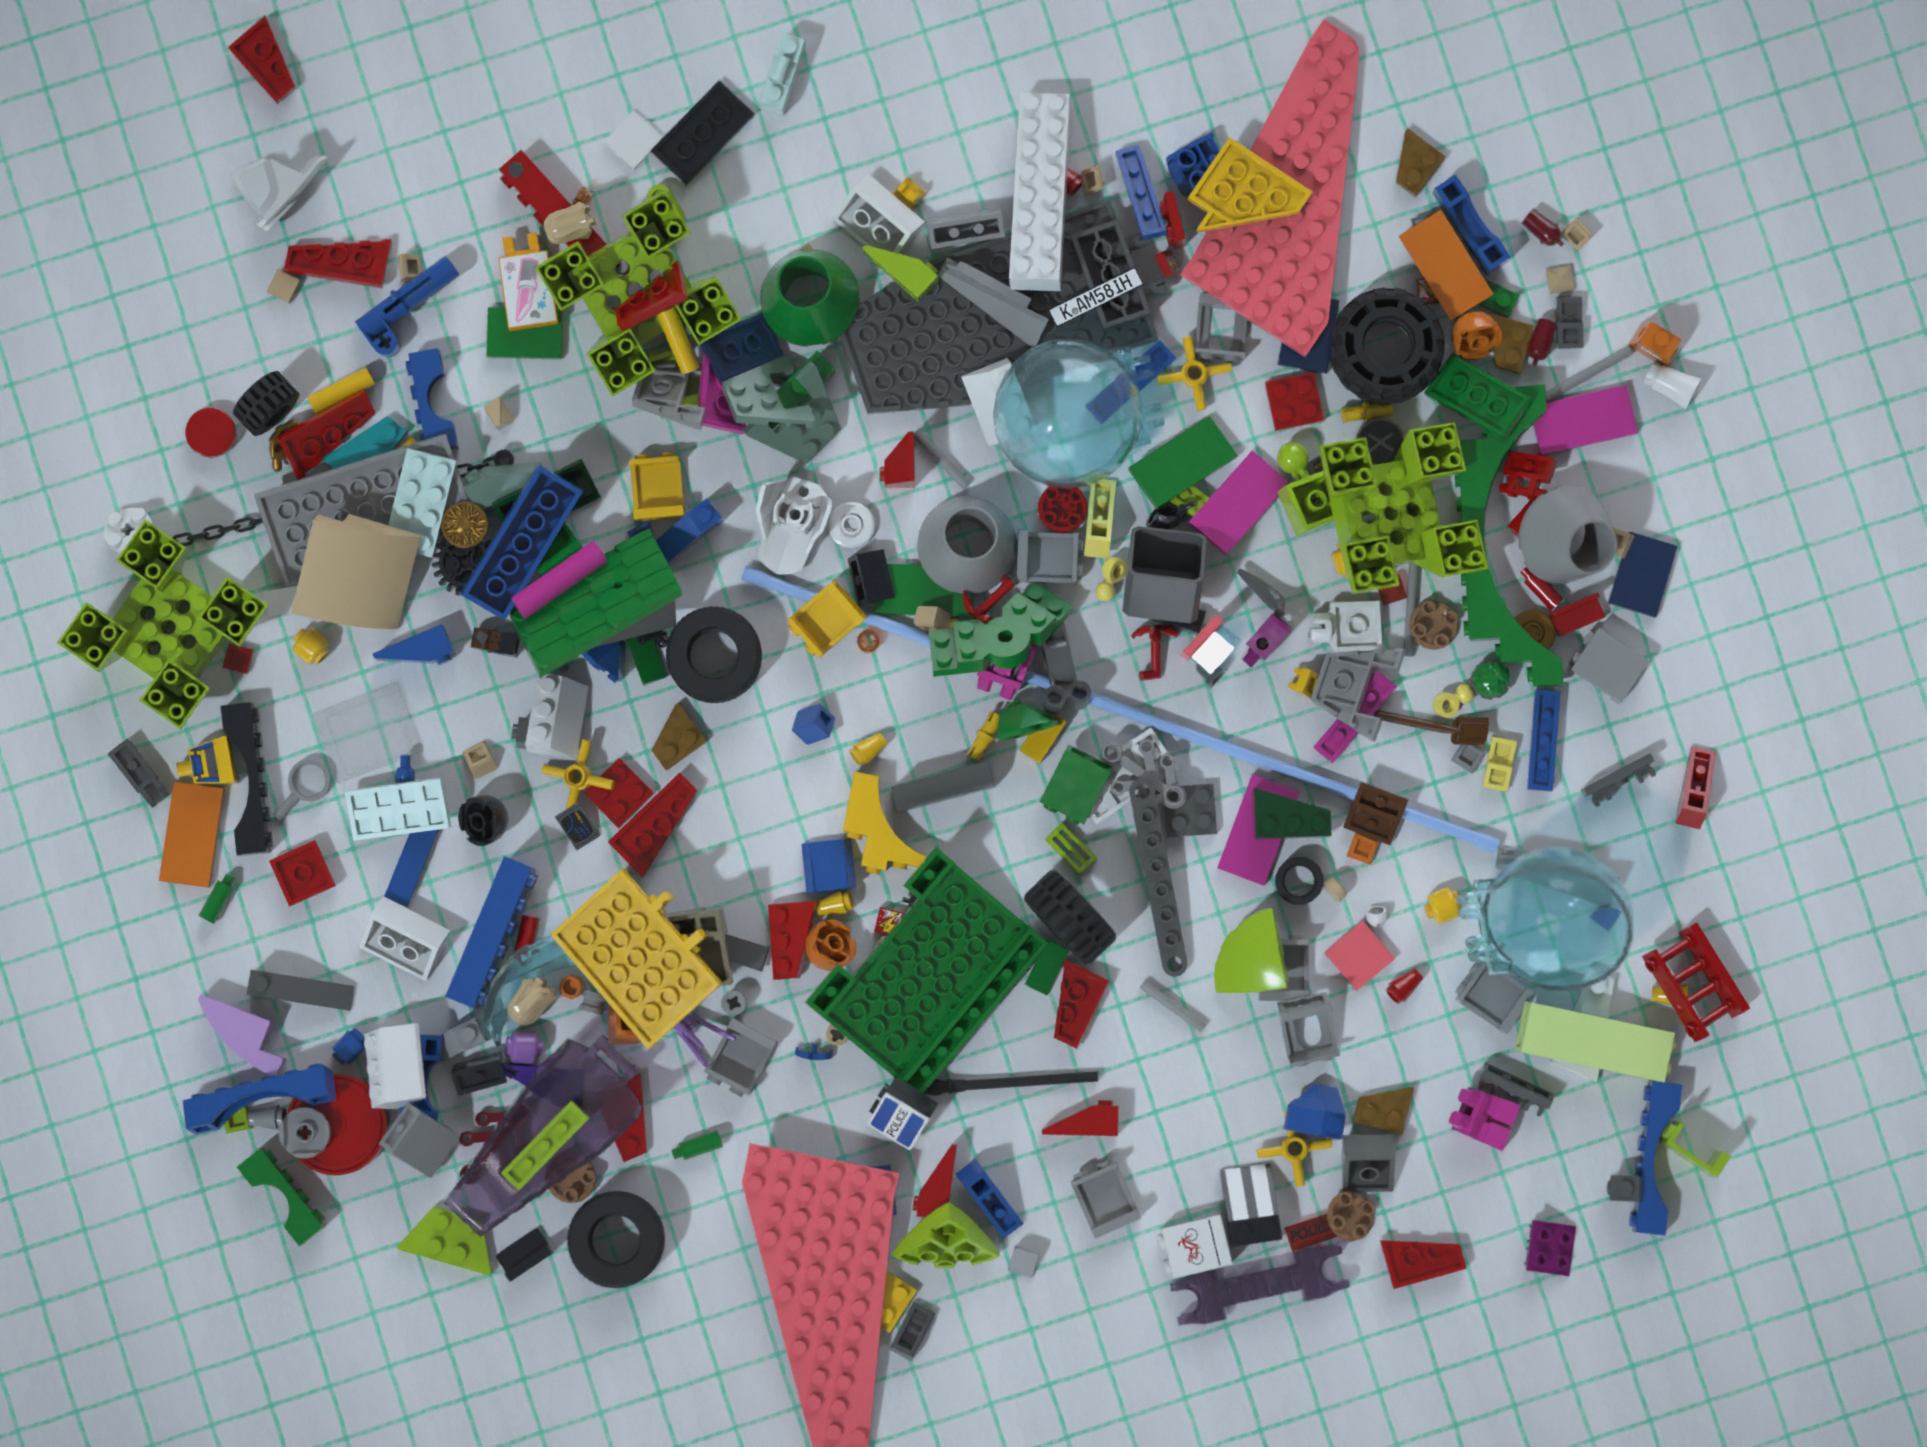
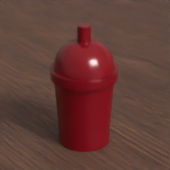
M1532 209L1521 224L1538 238L1542 245L1553 246L1557 243L1562 247L1565 244L1560 240L1562 233L1558 227L1559 225L1557 223L1554 224L1536 209Z
M1539 318L1531 340L1528 342V354L1533 359L1532 365L1537 366L1538 360H1544L1551 354V346L1557 326L1551 320Z

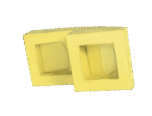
M1492 735L1483 787L1508 791L1517 740Z

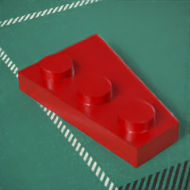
M678 260L670 265L673 269L663 277L660 274L653 279L654 283L645 291H637L615 309L617 325L622 331L635 327L644 320L656 316L662 311L688 299L683 268Z
M818 901L768 905L773 980L801 977L806 956V937L813 927L812 919L814 911L817 910Z
M1064 959V971L1060 987L1061 993L1054 1038L1078 1049L1110 981Z
M641 1073L594 1093L623 1162L647 1153Z

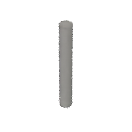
M918 429L914 433V438L963 490L967 488L970 482L933 442Z
M1145 980L1140 986V989L1199 1032L1206 1026L1203 1021Z

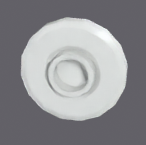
M848 502L834 509L830 515L828 527L831 537L837 544L844 548L854 549L869 542L874 533L875 523L873 515L868 508L860 503Z

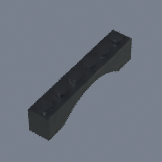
M251 702L222 705L223 731L240 750L249 778V793L246 807L241 820L234 829L236 855L248 856L270 853V847H273L272 832H268L267 822H271L269 807H265L264 797H268L267 783L262 780V772H265L264 757H260L259 748L263 747L261 732L257 733L256 723L260 722L258 707L255 708Z

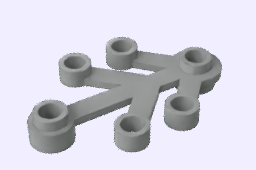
M1145 739L1139 745L1146 770L1124 756L1118 744L1108 743L1103 747L1102 757L1106 762H1116L1139 779L1149 780L1153 784L1154 789L1160 793L1156 794L1157 804L1163 803L1170 809H1177L1185 803L1186 792L1182 786L1176 783L1173 767L1175 759L1171 754H1164L1160 758V765L1165 770L1166 784L1157 778L1153 756L1154 743L1151 740ZM1143 743L1151 744L1152 748L1149 752H1145L1142 749ZM1109 749L1116 751L1117 754L1114 758L1107 756ZM1170 757L1172 764L1165 766L1163 758ZM1134 780L1126 782L1114 781L1110 787L1111 793L1115 796H1121L1124 792L1129 791L1130 785ZM1121 784L1123 787L1122 792L1116 793L1113 790V786ZM1140 784L1135 788V790L1145 789L1148 787L1145 784ZM1171 792H1176L1178 794V800L1171 801L1169 799V794ZM1136 795L1138 798H1145L1142 795Z

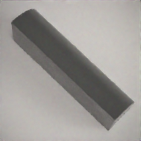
M989 761L892 786L891 789L897 812L902 813L995 788Z

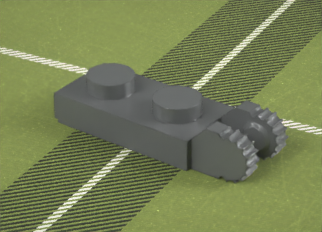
M128 738L108 753L109 757L136 792L140 793L152 808L157 803L155 798L146 790L152 783L161 796L166 798L170 795L158 780L159 777Z

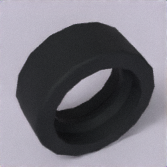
M1294 857L1285 861L1279 867L1275 876V886L1278 894L1285 901L1293 905H1304L1313 901L1320 894L1323 888V874L1320 867L1314 861L1306 857ZM1296 866H1303L1309 869L1314 877L1312 890L1303 896L1291 894L1285 886L1286 873Z

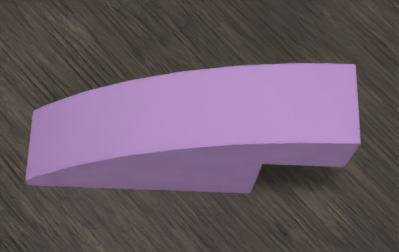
M200 994L198 1000L209 1023L227 1046L244 1061L271 1076H280L286 1058L263 1050L274 1021Z

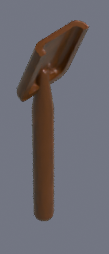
M1377 710L1373 714L1374 717H1378L1382 721L1452 734L1451 742L1455 745H1486L1490 724L1489 718L1457 717L1454 720L1453 726L1440 722Z

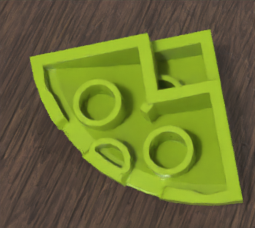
M1273 907L1261 910L1245 918L1243 923L1234 931H1231L1225 938L1215 963L1214 983L1216 992L1248 993L1287 988L1289 979L1283 958L1284 950Z
M948 1202L919 1222L895 1248L893 1257L914 1265L924 1261L933 1262L935 1268H954L955 1261H970L971 1265H977L1000 1257V1253L983 1230L969 1216Z

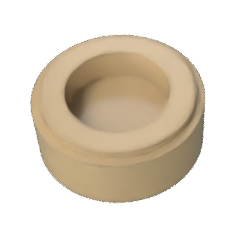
M1329 877L1323 883L1325 890L1336 901L1340 902L1346 897L1345 889L1334 878Z

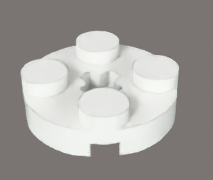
M127 508L119 512H113L108 516V523L104 529V539L108 546L116 551L117 554H121L145 519L154 525L144 509ZM128 529H135L130 532V535L127 536L125 534Z

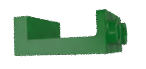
M565 522L536 568L541 576L583 548Z
M1068 745L1039 802L1043 803V807L1050 812L1057 813L1058 811L1066 815L1065 818L1074 824H1085L1113 767Z

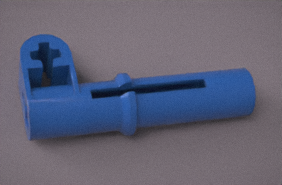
M445 255L396 292L392 290L388 298L357 319L355 323L376 352L386 358L394 357L400 351L401 342L390 326L403 316H410V311L456 279L460 274ZM386 329L388 331L383 336L390 341L389 345L391 347L389 349L383 347L384 343L379 338L375 341L372 340Z

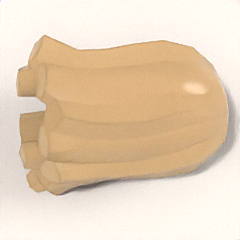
M578 202L568 208L549 214L544 221V228L549 241L559 245L571 240L589 239L592 233L591 227L596 225L594 217H589L590 206Z
M545 978L522 979L518 991L510 1000L507 1008L508 1015L521 1026L533 1024L542 1012L556 1000V990L554 987L550 989L546 985L547 980Z

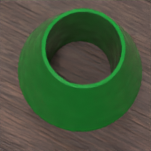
M817 249L800 250L780 259L767 273L761 288V309L769 327L783 340L803 347L824 345L839 338L853 323L860 303L859 287L852 270L836 255ZM818 275L829 282L826 295L821 301L812 306L799 307L786 300L789 286L801 276Z

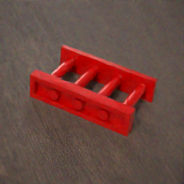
M1696 922L1678 932L1682 940L1660 954L1657 949H1654L1641 956L1645 961L1647 970L1653 974L1684 1024L1686 1033L1694 1042L1710 1036L1706 1027L1727 1013L1731 1018H1734L1751 1009ZM1689 949L1695 962L1673 976L1666 962L1684 950ZM1701 970L1706 976L1708 984L1686 997L1679 984ZM1716 992L1722 1005L1700 1019L1692 1006L1711 993Z

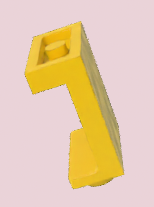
M674 452L660 453L659 457L649 458L648 454L635 455V459L629 460L634 521L645 522L648 520L682 518L685 515L680 457L674 456Z
M833 579L790 616L787 621L790 631L796 637L801 636L806 642L805 647L809 653L821 658L850 631L860 625L867 618V615L838 581Z

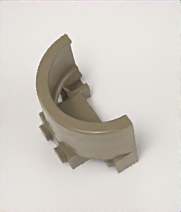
M706 907L665 914V917L681 935L686 934L688 938L695 931L702 928L708 936L698 944L701 950L697 954L719 978L723 986L731 985L733 983V976L725 939V933L728 931L723 907L706 910Z

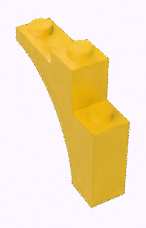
M855 772L843 832L848 833L847 837L862 840V836L867 837L861 866L866 867L865 872L880 875L881 870H887L888 862H893L892 867L907 870V866L918 868L926 859V856L917 853L904 844L890 828L880 804V777Z

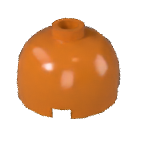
M1481 311L1464 314L1454 323L1451 331V340L1458 356L1462 355L1463 359L1477 360L1490 354L1489 350L1494 345L1497 349L1503 339L1502 331L1495 319Z
M828 919L814 926L806 937L805 951L810 962L818 969L831 971L837 963L842 968L849 964L855 957L857 948L856 941H852L849 935L852 933L850 929L842 922L834 919Z

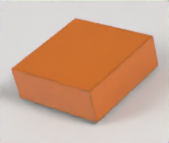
M1355 832L1346 856L1370 865L1379 841Z

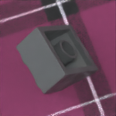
M1393 1134L1343 1135V1192H1393L1396 1157Z

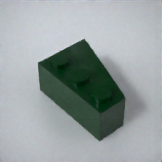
M1253 788L1254 840L1325 838L1332 836L1331 810Z

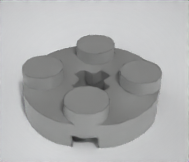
M309 1107L294 1109L283 1119L279 1127V1139L282 1146L291 1155L298 1158H311L323 1152L331 1137L330 1124L325 1115ZM304 1125L307 1126L308 1130L312 1131V1135L308 1136V1140H303V1136L298 1135V1130H302Z

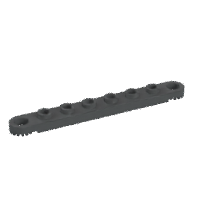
M1137 779L1130 785L1129 795L1162 968L1166 974L1177 977L1186 971L1187 958L1155 789L1149 780ZM1140 784L1147 785L1149 789V794L1145 798H1138L1135 795V788ZM1171 957L1181 959V967L1178 970L1174 971L1168 968L1167 963Z

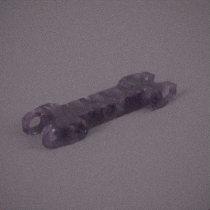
M1314 1246L1292 1252L1295 1264L1218 1281L1216 1269L1191 1274L1186 1278L1170 1283L1171 1291L1190 1290L1196 1294L1198 1304L1193 1312L1177 1317L1178 1324H1209L1227 1319L1226 1306L1301 1290L1303 1301L1305 1302L1325 1298L1335 1292L1350 1287L1348 1279L1330 1281L1322 1273V1266L1326 1259L1342 1254L1341 1246Z

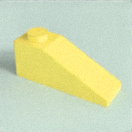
M1091 478L1084 556L1109 558L1116 480Z

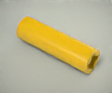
M675 306L662 311L657 317L681 373L686 374L698 369L700 365Z
M364 367L309 395L307 398L314 412L318 414L356 392L375 385V382L367 367Z

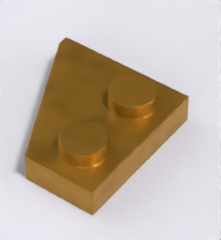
M1407 128L1404 133L1396 183L1416 197L1446 156Z
M1487 313L1498 323L1503 336L1499 347L1496 349L1495 345L1493 346L1495 367L1520 374L1534 325Z
M678 702L675 704L651 751L667 771L707 741Z
M1407 1087L1359 1097L1352 1122L1402 1135L1414 1088Z

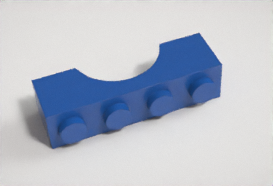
M1455 174L1434 188L1433 196L1485 274L1489 275L1506 264L1511 256L1499 238L1483 223L1471 202L1469 193Z
M434 348L409 353V361H405L408 376H413L414 385H410L412 399L418 402L419 409L415 410L417 424H422L423 433L419 434L420 441L446 433L451 449H459L454 423L438 417L432 411L430 405V393L433 386L445 376L440 350Z
M420 1034L426 1098L411 1104L438 1122V1111L433 1108L428 1098L427 1081L434 1065L441 1061L442 1036ZM405 1106L399 1108V1114L402 1112Z

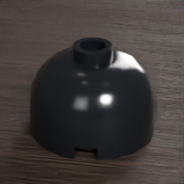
M477 795L471 797L459 808V827L461 831H466L469 836L466 839L476 846H486L502 838L508 828V812L504 804L493 796Z

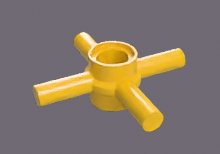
M1192 336L1182 338L1187 363L1184 364L1180 372L1157 376L1158 386L1183 381L1187 386L1192 387L1196 410L1203 411L1206 410L1202 385L1207 380V377L1232 372L1230 362L1205 366L1202 362L1197 361ZM1191 368H1197L1201 372V377L1197 380H1192L1188 377L1187 371Z
M582 739L577 763L569 766L567 769L544 764L542 767L543 774L563 778L570 787L566 809L576 804L580 790H584L590 785L609 790L614 789V780L594 776L586 766L592 741ZM580 770L582 779L579 783H576L575 774Z
M1287 1130L1288 1137L1283 1140L1280 1146L1256 1149L1258 1159L1283 1155L1285 1159L1291 1161L1295 1187L1305 1186L1302 1160L1306 1157L1308 1151L1333 1148L1332 1138L1306 1142L1297 1132ZM1292 1141H1297L1301 1145V1152L1296 1156H1292L1288 1152V1145Z

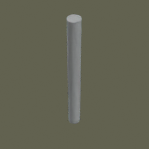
M1627 346L1546 392V403L1633 355L1630 346Z
M1414 563L1409 564L1403 647L1407 657H1413L1414 638L1409 627L1410 617L1416 608L1419 566Z

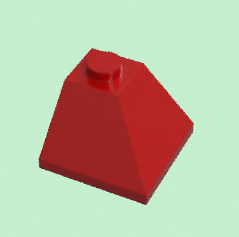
M908 431L886 457L884 467H879L880 482H885V488H915L914 431Z

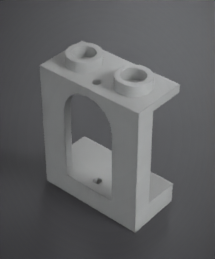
M1200 293L1195 339L1196 356H1199V360L1214 361V358H1223L1224 362L1239 363V360H1244L1247 319L1235 312L1233 344L1229 351L1210 349L1208 335L1211 308L1232 309L1209 293Z
M1326 992L1277 1003L1286 1053L1291 1067H1301L1319 1060L1328 1061L1340 1056L1331 1017V1004ZM1318 1015L1321 1030L1319 1042L1311 1047L1300 1045L1297 1041L1293 1020Z

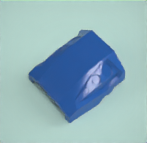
M1212 132L1166 157L1169 173L1180 193L1186 199H1188L1220 151L1214 141Z

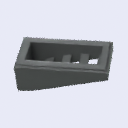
M913 1302L890 1346V1350L912 1361L936 1313ZM913 1313L926 1318V1322L924 1323L913 1317ZM911 1322L921 1327V1332L908 1326V1323ZM904 1331L917 1337V1340L914 1341L904 1336ZM899 1341L911 1346V1351L899 1345Z

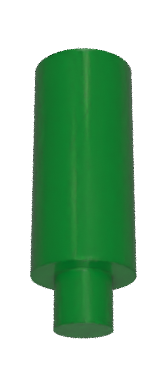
M226 874L222 882L217 881L198 916L215 924L234 890L231 885L235 878Z
M718 1130L680 1142V1147L671 1151L674 1159L683 1157L684 1160L722 1148L723 1145Z

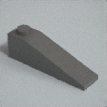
M251 970L247 995L350 1011L354 986Z

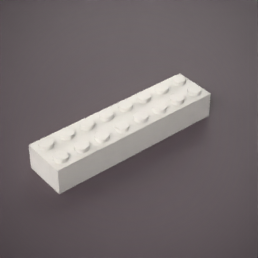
M1020 93L1009 269L1011 290L1061 291L1071 115L1070 94Z

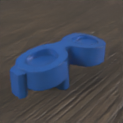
M812 1043V1053L801 1051L796 1047L795 1055L809 1060H828L833 1058V1050H830V1053H817V1044Z

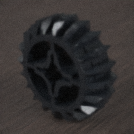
M443 537V541L447 544L444 547L439 543L436 545L442 552L441 554L433 553V557L439 559V562L432 563L433 568H440V570L434 573V576H443L439 584L443 586L449 582L446 590L451 592L456 587L455 594L460 596L466 582H459V580L465 574L473 572L474 568H467L465 566V569H462L463 565L456 556L460 559L470 557L469 561L476 567L477 551L481 548L485 552L491 542L490 539L484 543L480 542L475 547L468 548L463 553H458L452 550L456 546L450 544ZM447 556L456 563L452 578L446 569Z

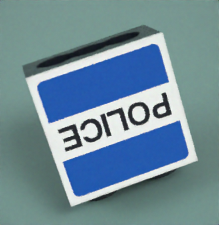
M895 1077L891 1085L885 1083L878 1097L882 1099L881 1101L876 1099L869 1110L873 1115L867 1125L910 1151L936 1109L938 1102Z

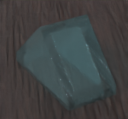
M1222 624L1191 659L1210 675L1238 645L1241 639L1227 626Z

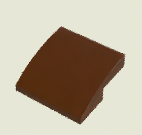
M1361 782L1343 828L1391 845L1408 799Z

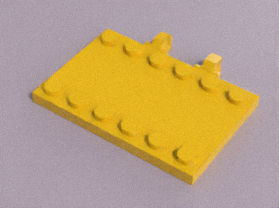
M623 868L550 935L646 1048L650 1049L723 983L697 954L701 950L698 944L708 936L702 928L695 931L688 938L686 934L681 935L665 917L667 912L664 910V907L675 898L672 893L667 890L658 897L654 894L648 897Z

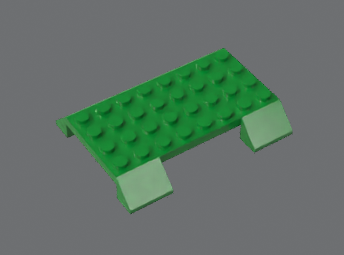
M937 847L931 851L903 885L917 899L857 971L851 975L837 963L805 1001L809 1007L827 1020L894 1078L900 1079L921 1093L926 1091L1049 944L960 869Z

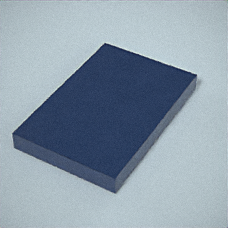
M1331 299L1328 324L1307 356L1300 355L1281 342L1277 366L1327 374L1330 358L1329 338L1337 318L1340 300Z
M763 313L737 322L700 344L720 384L723 381L784 356Z
M1629 532L1634 536V539L1625 558L1620 559L1607 604L1656 618L1678 546Z

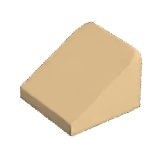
M485 741L462 752L475 779L498 768Z

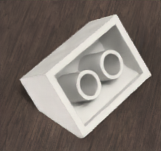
M869 174L852 188L832 218L862 245L901 254L925 223L924 220Z
M1008 358L961 376L988 446L1015 441L1038 432Z
M537 674L525 743L527 752L577 759L589 686L564 676L547 674L539 678Z
M383 896L370 915L359 948L427 981L445 946L450 930Z
M412 1023L378 1028L364 1034L367 1073L370 1085L369 1096L372 1108L398 1109L406 1106L408 1102L414 1103L426 1098L419 1024Z

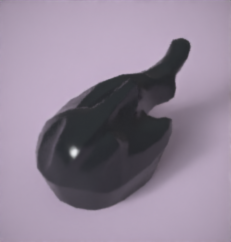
M1198 503L1180 504L1178 508L1176 505L1165 504L1152 511L1147 519L1146 526L1171 530L1183 521L1185 512L1192 507H1196Z

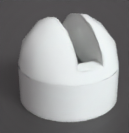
M1372 906L1366 910L1367 920L1370 925L1377 927V924L1382 926L1386 922L1387 912L1385 907Z

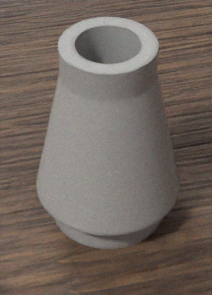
M277 1105L250 1111L248 1116L249 1125L279 1130L281 1122L287 1115V1109Z

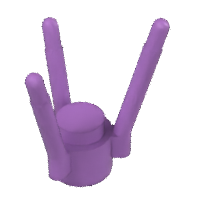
M693 1012L679 1022L674 1029L701 1064L707 1067L708 1063L692 1043L693 1041L700 1049L704 1048L702 1042L694 1035L698 1029L696 1023L732 1041H735L736 1037L701 1019Z

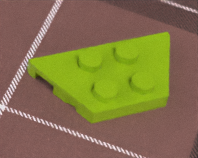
M434 1206L397 1246V1249L489 1276L492 1274L484 1224L481 1219Z

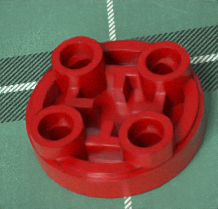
M207 407L196 411L189 418L185 429L187 443L193 451L211 459L224 455L232 448L237 438L234 421L226 412L218 408Z
M1054 484L1047 487L1040 496L1038 502L1039 518L1045 527L1053 532H1072L1083 524L1087 516L1088 504L1082 490L1072 484Z

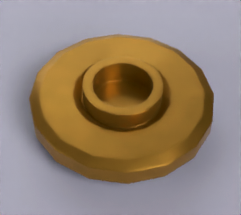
M460 502L447 509L442 518L441 528L444 537L450 544L457 548L468 549L477 546L484 540L488 532L489 523L486 514L479 506L470 502Z
M1526 610L1514 618L1535 641L1548 650L1550 649L1556 637V630L1552 619L1548 615L1538 610Z

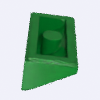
M636 637L626 639L644 686L667 678L653 641L641 645Z
M1046 939L1049 944L1038 956L1025 985L1047 996L1069 950Z

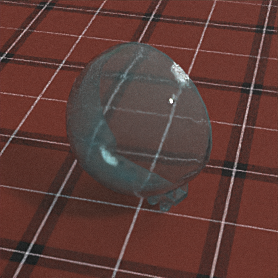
M1071 338L1049 340L1032 347L1012 364L1005 373L996 393L993 418L995 434L1001 450L1015 468L1028 478L1046 486L1071 489L1089 486L1106 479L1123 465L1134 448L1151 444L1149 429L1165 424L1162 418L1146 421L1145 415L1161 410V405L1156 403L1143 406L1138 381L1154 377L1153 370H1145L1140 373L1135 371V366L1147 364L1151 361L1150 355L1133 358L1129 346L1123 345L1107 350L1090 341Z
M1546 847L1532 850L1515 858L1494 879L1474 880L1472 893H1464L1456 898L1458 906H1470L1461 908L1459 911L1461 919H1478L1481 935L1470 936L1465 940L1467 948L1473 949L1468 953L1470 961H1487L1489 975L1509 974L1531 986L1547 990L1570 991L1586 988L1605 980L1620 967L1627 957L1633 939V907L1621 880L1600 859L1585 851L1569 847Z

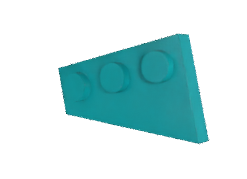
M386 416L322 458V460L334 469L394 450L408 432L390 417Z

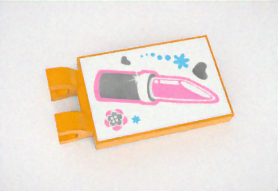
M537 232L527 234L529 249L515 251L512 236L502 238L505 256L498 257L509 331L559 324L555 300L535 269L537 265L549 259L547 250L540 251Z

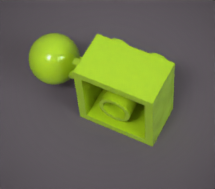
M1288 442L1279 449L1277 463L1284 472L1292 474L1295 482L1285 485L1277 493L1298 538L1333 524L1334 516L1330 506L1323 471L1309 476L1305 468L1309 461L1307 449L1298 442Z

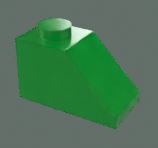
M1021 700L1006 704L1007 709L999 711L997 736L999 741L1018 739L1059 726L1061 722L1058 718L1031 703L1022 704Z

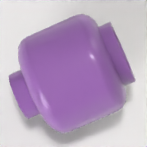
M514 1031L511 1036H507L505 1056L509 1057L512 1063L533 1064L537 1056H542L543 1042L538 1041V1036L535 1032Z

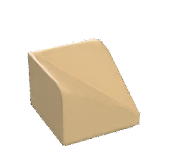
M500 397L484 406L485 411L497 430L503 429L514 421V418Z
M918 606L914 624L926 632L948 629L951 615L939 607Z

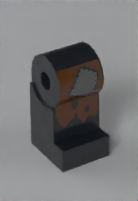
M474 628L470 648L516 658L520 637L518 633Z

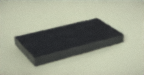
M718 80L650 152L687 186L755 116V113Z

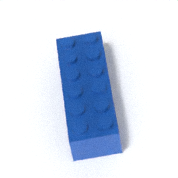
M538 463L461 590V595L505 621L514 607L511 598L526 587L582 494V489Z
M505 856L503 857L445 997L474 1009L485 1005L489 996V992L486 989L489 982L494 983L499 969L496 968L499 959L505 958L508 951L507 939L509 935L514 936L519 922L515 921L519 912H524L528 903V899L525 898L528 889L533 890L537 882L536 869Z

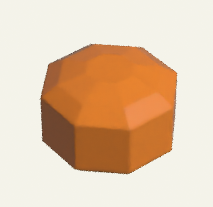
M570 974L561 979L559 989L563 997L572 1000L582 995L586 985L582 977Z

